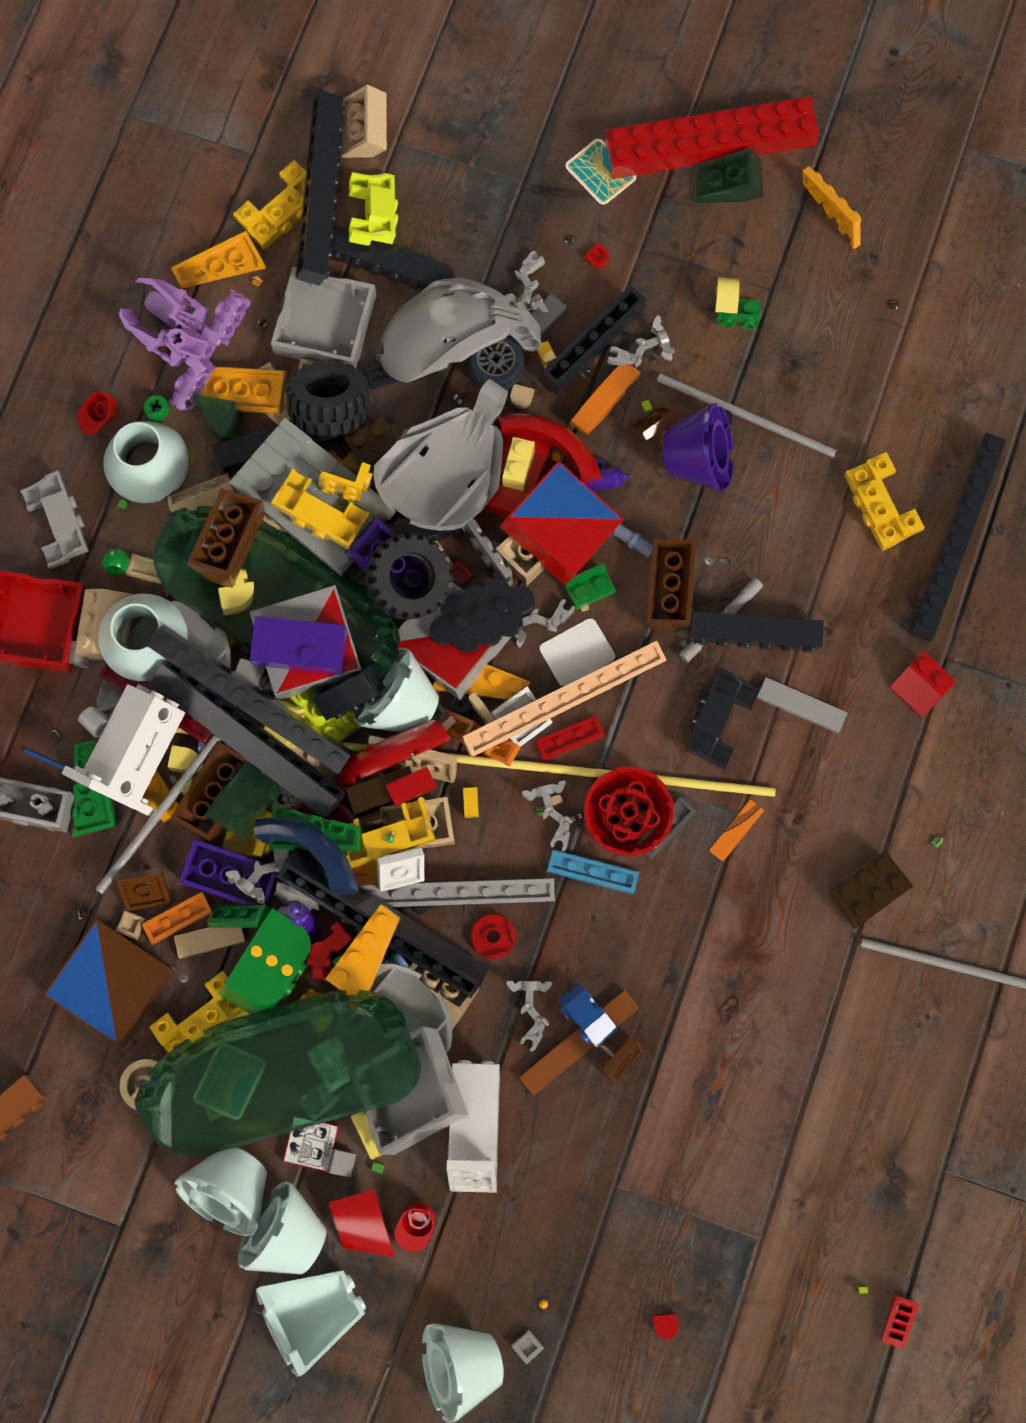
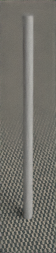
M660 373L657 381L708 404L718 403L717 407L722 406L724 410H729L740 418L834 458L836 449Z
M213 735L95 888L101 894L105 892L116 875L125 866L221 740L219 737Z
M865 938L861 940L860 947L1026 989V979Z

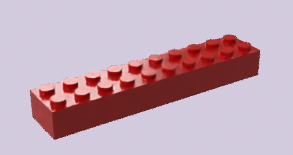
M809 96L607 129L605 131V145L612 179L813 147L817 145L819 130L812 98Z

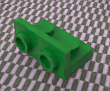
M738 299L737 313L717 312L716 325H721L725 328L740 326L744 329L758 328L761 301Z
M604 563L591 565L586 571L577 573L565 585V589L576 610L616 593Z

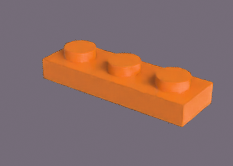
M201 892L144 922L142 926L151 944L154 945L212 914L213 911L204 893Z

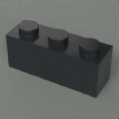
M370 664L321 689L312 700L326 721L333 717L337 720L344 716L347 710L355 711L362 707L364 702L372 703L381 696L379 693L385 688V685Z

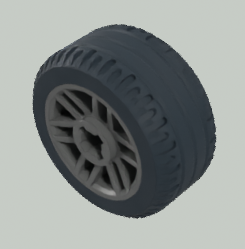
M507 336L505 339L481 349L468 357L470 376L480 388L483 387L488 379H491L504 389L510 390L520 381L524 372V354L521 347L514 339Z

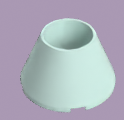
M141 421L127 424L111 439L104 455V471L109 484L120 496L137 503L158 502L173 491L176 492L183 484L190 464L188 448L182 437L170 426L156 421ZM148 442L159 445L155 457L148 463L138 466L126 463L129 452L135 446Z
M135 594L121 599L107 611L99 629V647L104 660L117 674L134 681H151L160 664L167 661V659L149 647L140 650L124 648L121 636L126 624L136 617L148 616L157 620L158 629L164 624L186 640H188V631L184 618L171 602L153 594Z
M398 648L396 654L391 655L389 653L374 668L384 683L385 688L379 693L381 696L372 703L366 701L362 707L353 712L354 720L358 725L401 733L431 720L438 706L439 696L414 655L408 649Z
M224 1146L176 1180L175 1184H178L176 1191L179 1196L194 1211L208 1221L212 1222L213 1219H216L225 1224L223 1229L242 1236H252L257 1231L267 1171L252 1155L234 1146Z
M281 1182L263 1201L258 1229L254 1235L244 1236L240 1248L238 1263L243 1269L303 1274L311 1267L319 1255L326 1238V1227L292 1183Z
M437 1323L426 1326L422 1338V1343H426V1354H422L429 1393L436 1410H442L445 1416H442V1419L447 1423L456 1422L501 1386L503 1382L501 1354L495 1339L488 1333Z

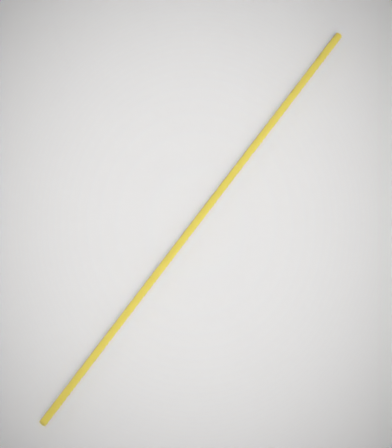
M177 729L176 732H175V733L188 734V733H186L185 731H183L182 729ZM341 742L352 752H359L368 747V744ZM446 753L457 756V763L595 778H599L603 774L612 771L513 760L509 767L490 757H470V755ZM656 775L665 785L772 797H775L776 788Z

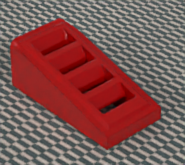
M896 1295L893 1296L881 1342L901 1349L905 1348L919 1303ZM899 1304L910 1308L909 1313L899 1310ZM899 1314L907 1317L906 1322L896 1319L895 1315ZM892 1324L904 1326V1330L892 1328ZM892 1332L902 1336L901 1341L888 1337L889 1333Z

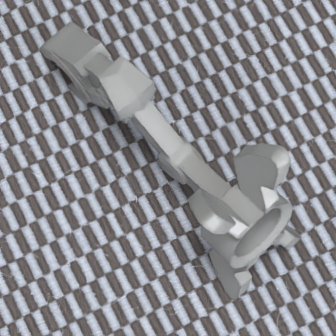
M532 251L522 262L523 266L519 272L515 271L516 278L525 285L524 293L519 295L518 298L512 293L504 297L509 303L512 302L510 306L527 311L540 308V311L547 312L548 310L543 303L541 295L537 294L531 297L532 291L538 287L539 283L537 280L531 282L528 275L542 267L545 263L543 256L538 258L536 251Z
M656 316L650 331L655 334V338L649 340L636 339V343L640 346L634 354L615 346L611 347L610 353L615 354L617 357H608L607 363L620 366L635 364V368H637L642 362L641 357L645 350L654 346L662 348V358L672 361V354L675 353V350L670 347L669 337L663 326L660 325V316Z
M561 600L551 619L537 615L538 609H535L530 616L523 618V626L538 623L546 626L548 630L556 632L557 626L564 623L574 613L575 606H572L570 610H564L563 606L566 600ZM523 629L515 635L518 648L523 645L527 635Z
M560 781L558 785L549 784L534 788L531 792L528 790L523 791L522 796L531 802L536 797H543L545 805L543 819H546L549 815L560 823L551 840L550 847L553 848L556 841H561L563 843L561 851L564 852L570 836L569 824L573 823V820L569 816H562L553 809L550 795L554 792L561 794L566 782Z
M274 851L275 861L270 864L260 866L259 861H256L254 865L255 871L248 880L245 878L241 879L238 871H228L225 873L228 877V882L231 884L235 883L236 887L252 898H257V902L260 905H264L265 897L262 888H256L254 885L263 874L274 871L280 872L286 859L289 857L290 851Z
M507 981V986L513 992L519 989L526 991V1004L522 1007L521 1014L528 1011L534 1019L535 1025L522 1037L520 1044H523L527 1039L532 1040L533 1046L530 1049L532 1052L536 1049L543 1036L542 1032L545 1025L549 1026L546 1017L540 1016L533 1007V994L538 989L545 993L552 986V982L542 984L540 981H519L514 984L513 981Z

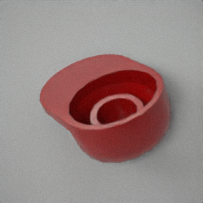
M106 392L92 393L78 412L77 421L80 430L87 435H95L106 423L114 420L118 414L116 399Z
M413 1202L404 1209L394 1232L395 1241L404 1250L416 1252L427 1246L436 1223V1215L431 1206L422 1202Z

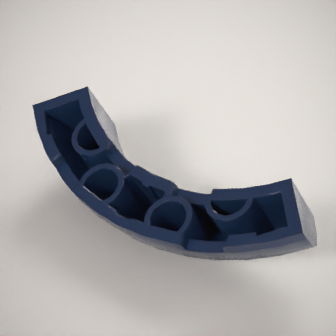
M256 819L254 833L255 837L262 843H294L311 852L322 865L328 880L329 889L336 896L359 892L352 866L343 851L326 834L315 827L291 819Z

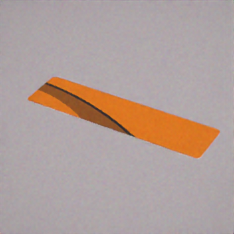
M749 800L709 851L718 859L724 861L764 812V809L752 800Z

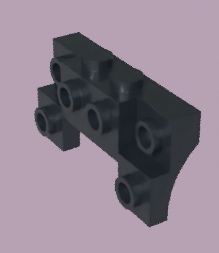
M720 668L710 693H704L700 705L703 706L701 713H696L691 725L695 727L685 751L725 770L734 748L718 740L733 705L737 704L751 710L760 689L746 683L733 673Z

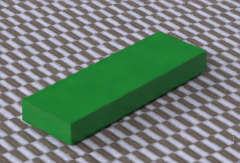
M267 905L216 906L206 923L210 928H260L270 909Z

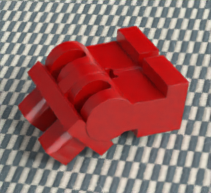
M338 922L331 927L334 933L323 942L314 943L310 948L312 958H308L307 965L312 967L311 978L314 980L328 981L326 977L329 975L330 969H333L335 966L333 963L335 956L338 953L343 956L354 941L346 929Z

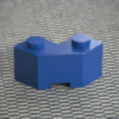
M579 983L558 999L562 1006L559 1010L567 1020L572 1018L582 1030L579 1034L587 1044L591 1042L594 1046L598 1047L618 1031L603 1009L594 1002L592 996Z

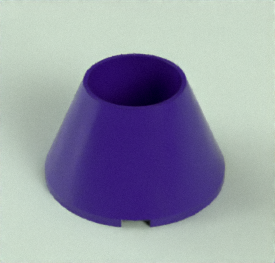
M713 403L665 431L663 454L667 471L671 476L717 491H725L729 488L733 475L734 462H730L729 450H733V441L729 421L723 407H717L718 403Z

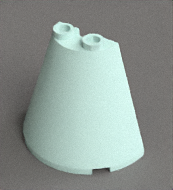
M344 1271L262 1286L256 1289L258 1303L264 1305L262 1314L272 1338L286 1364L292 1363L294 1368L291 1370L297 1377L302 1376L365 1314L363 1311L366 1309L365 1304L360 1296L355 1297L353 1294L354 1282L350 1275H345Z

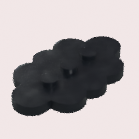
M499 578L487 581L483 587L477 585L469 586L465 589L462 596L452 595L445 599L446 601L441 606L442 616L435 619L430 625V636L437 645L448 646L454 644L458 651L465 654L474 653L481 645L495 646L503 636L512 637L520 633L524 624L522 615L527 614L534 607V595L526 586L510 588L505 580Z

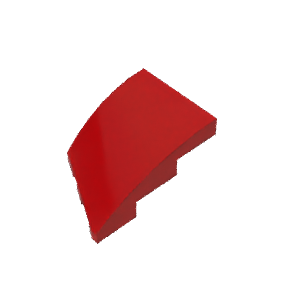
M375 1189L329 1203L344 1249L388 1257L395 1256Z

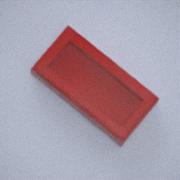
M427 766L386 785L396 807L437 788Z

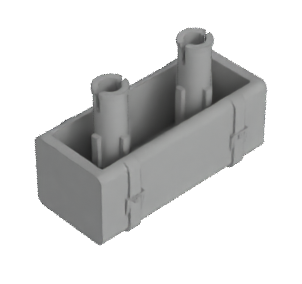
M0 776L1 820L11 821L22 826L31 825L50 831L55 830L67 833L74 808L75 795L70 791L60 790L55 787L50 788L10 780Z

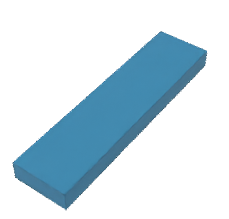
M553 849L547 872L633 895L639 876L638 871Z

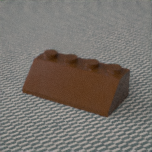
M221 488L187 564L211 582L233 588L265 516L263 501Z
M653 539L646 624L650 630L674 631L691 626L697 540Z
M218 742L171 816V819L209 843L214 844L260 769L244 760L241 754Z

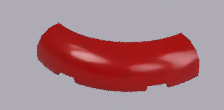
M519 413L498 416L503 438L535 437L544 440L545 443L560 450L568 457L583 483L602 479L600 469L587 446L563 425L531 414Z
M430 720L351 755L339 774L336 773V783L340 788L347 787L355 781L363 780L374 773L412 757L411 752L416 756L438 747L451 739L440 722Z

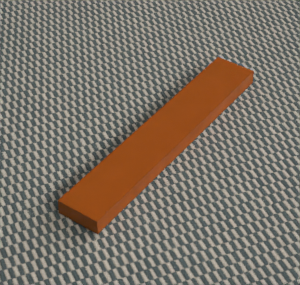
M624 990L602 1009L617 1027L637 1011L639 1006ZM580 1028L519 1077L533 1096L594 1046L591 1042L587 1044L579 1034L582 1031Z

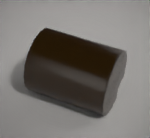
M384 809L360 817V826L364 833L390 825L387 812H384Z

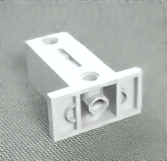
M127 684L85 768L82 769L76 766L75 769L65 766L61 774L151 817L155 809L148 806L149 801L142 798L185 712L177 709L179 704L169 699H166L164 702V696L152 690L150 692L149 689L139 684L136 688Z
M466 1060L458 1061V1063H452V1071L469 1115L450 1125L449 1155L447 1160L450 1191L497 1193L499 1065L492 1061H483L481 1064H472V1062Z

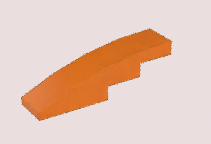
M626 364V366L619 365L581 407L570 424L585 435H588L611 412L613 406L625 395L627 389L639 378L641 372L630 364Z
M445 709L456 721L447 730L450 738L464 744L462 736L481 728L476 722ZM505 740L481 753L510 767L521 747L514 742Z

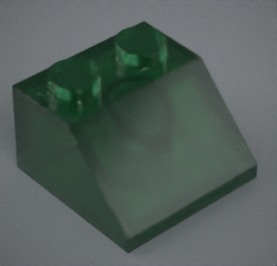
M193 394V400L200 415L215 437L219 440H231L238 437L242 416L236 401Z

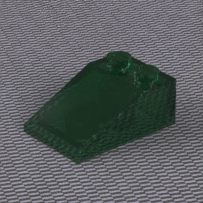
M753 148L694 164L695 197L697 203L746 202L764 197L761 158Z
M245 763L217 796L205 815L209 820L247 843L254 833L256 819L264 818L282 791V788L269 776L262 774L258 769Z

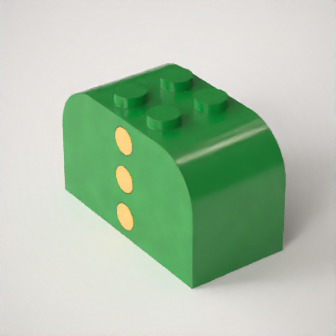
M272 908L218 995L253 1015L268 1013L277 1005L280 999L285 1001L295 986L292 980L297 981L307 966L304 961L309 954L311 943L306 930L302 926L292 924L289 918Z

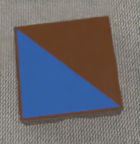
M96 919L43 996L116 1046L123 1048L141 1022L148 1006L158 997L175 971Z

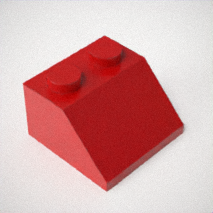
M924 651L889 688L922 718L957 681Z

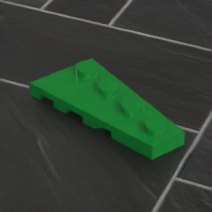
M95 739L74 745V769L76 766L82 769L85 768L98 740ZM75 781V786H73L75 801L72 837L117 827L111 798Z
M273 805L272 818L291 819L308 824L326 834L342 851L360 852L362 830L360 827ZM269 842V849L271 851H293L295 847L301 851H308L294 843Z

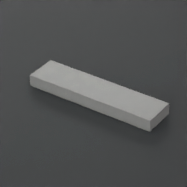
M767 677L757 696V699L837 734H839L848 714L843 710Z

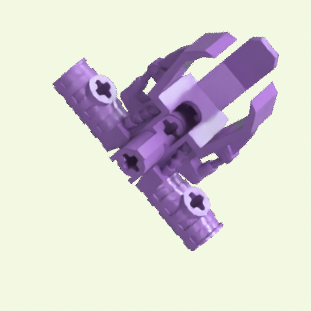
M138 278L135 283L152 285L157 290L148 294L144 302L147 310L164 321L171 329H162L160 334H157L141 326L140 321L135 317L133 309L120 308L119 316L125 329L131 331L146 346L148 351L161 356L170 366L178 367L183 361H186L188 369L177 379L173 397L169 401L177 406L176 408L179 410H191L195 406V401L199 399L204 390L206 381H209L211 372L215 370V367L209 361L211 355L220 343L228 346L231 336L233 337L234 330L242 321L246 313L245 310L249 308L251 300L244 297L243 294L230 289L228 296L216 307L215 318L211 324L206 320L209 312L208 308L188 296L184 289H178L163 279ZM159 346H167L172 353L171 355L165 352L162 353L157 348Z

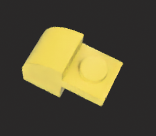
M718 277L715 293V312L737 313L739 279Z
M246 569L240 570L233 588H218L223 616L240 613L246 610L253 601L254 582H248Z
M172 745L168 768L174 772L184 773L198 754L189 748ZM204 762L181 791L183 795L187 793L204 766Z

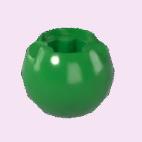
M152 395L145 400L143 412L148 419L160 422L169 415L170 405L163 396Z
M114 548L108 550L102 558V567L110 575L118 576L124 574L130 566L128 555L121 549Z

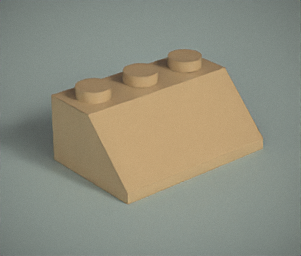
M367 84L343 98V106H345V113L341 119V123L344 124L341 134V157L343 158L374 157L386 150V93Z
M228 473L167 496L170 510L179 530L183 528L184 530H189L200 521L204 520L206 522L221 488L235 492L234 488L229 484L230 478Z
M510 536L496 548V551L511 569L512 573L526 586L546 569L532 553L522 548Z
M107 589L85 590L75 653L91 660H104L98 640L101 622L107 611L115 603L134 594ZM132 620L126 624L122 631L121 640L124 648H128Z
M448 797L425 800L436 841L418 846L416 849L455 844ZM395 805L380 807V809H384V812H387L390 825L405 820L401 805L397 807Z
M413 963L409 968L422 975L419 980L434 995L439 992L446 1003L453 1029L478 990L470 998Z

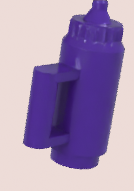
M597 458L595 461L598 467L602 468L600 469L602 479L584 484L593 492L616 489L623 486V481L631 476L630 474L623 473L621 468H605L604 458Z
M293 902L288 908L284 906L279 908L278 912L289 918L292 924L302 926L306 930L311 945L320 940L321 930L307 906L301 902Z

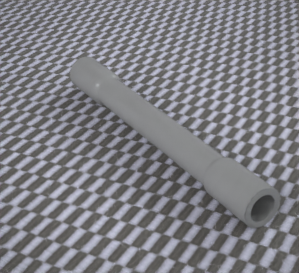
M753 578L721 613L735 614L763 587L762 583L758 579ZM691 641L679 653V656L686 663H689L703 646L694 645V641Z

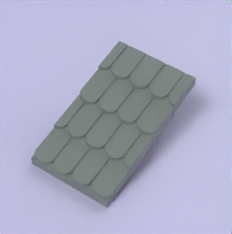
M284 418L230 480L229 484L242 495L262 500L265 514L337 574L342 576L353 563L344 554L347 549L330 539L326 540L324 538L320 540L312 535V531L305 527L301 529L295 526L290 516L271 506V502L291 470L295 469V472L308 479H312L306 490L307 493L344 514L350 501L343 499L342 495L336 493L330 495L321 491V488L318 487L321 471L353 482L356 481L357 476L335 460L332 455L316 444L308 435ZM370 487L368 492L363 491L360 502L356 500L352 502L353 505L365 512H370L355 539L371 520L378 518L386 524L396 512L395 509L390 511L380 495Z

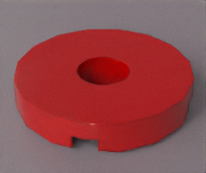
M488 914L481 917L474 924L471 931V943L475 951L481 957L489 960L507 956L513 949L516 941L512 923L498 914ZM490 931H497L500 938L496 943H491L487 940V934Z

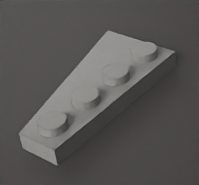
M472 518L461 528L462 531L469 533L471 536L469 540L475 550L479 548L483 554L481 556L482 561L487 567L491 566L493 569V577L505 580L509 586L513 585L511 569L508 566L505 568L503 559L498 552L495 554L492 552L494 549L487 536L484 535L482 537L480 535L482 533L481 528Z

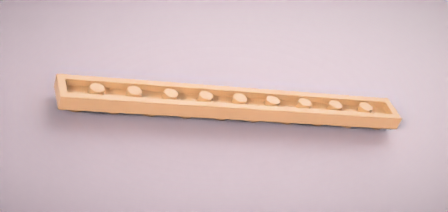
M655 641L461 738L470 757H473L667 660L658 642Z

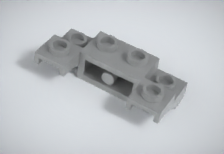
M59 471L45 475L34 485L21 490L29 512L44 507L54 538L57 540L41 548L49 569L70 562V558L89 552L82 531V527L85 526L80 514L76 515L74 509L78 507L73 495H68Z

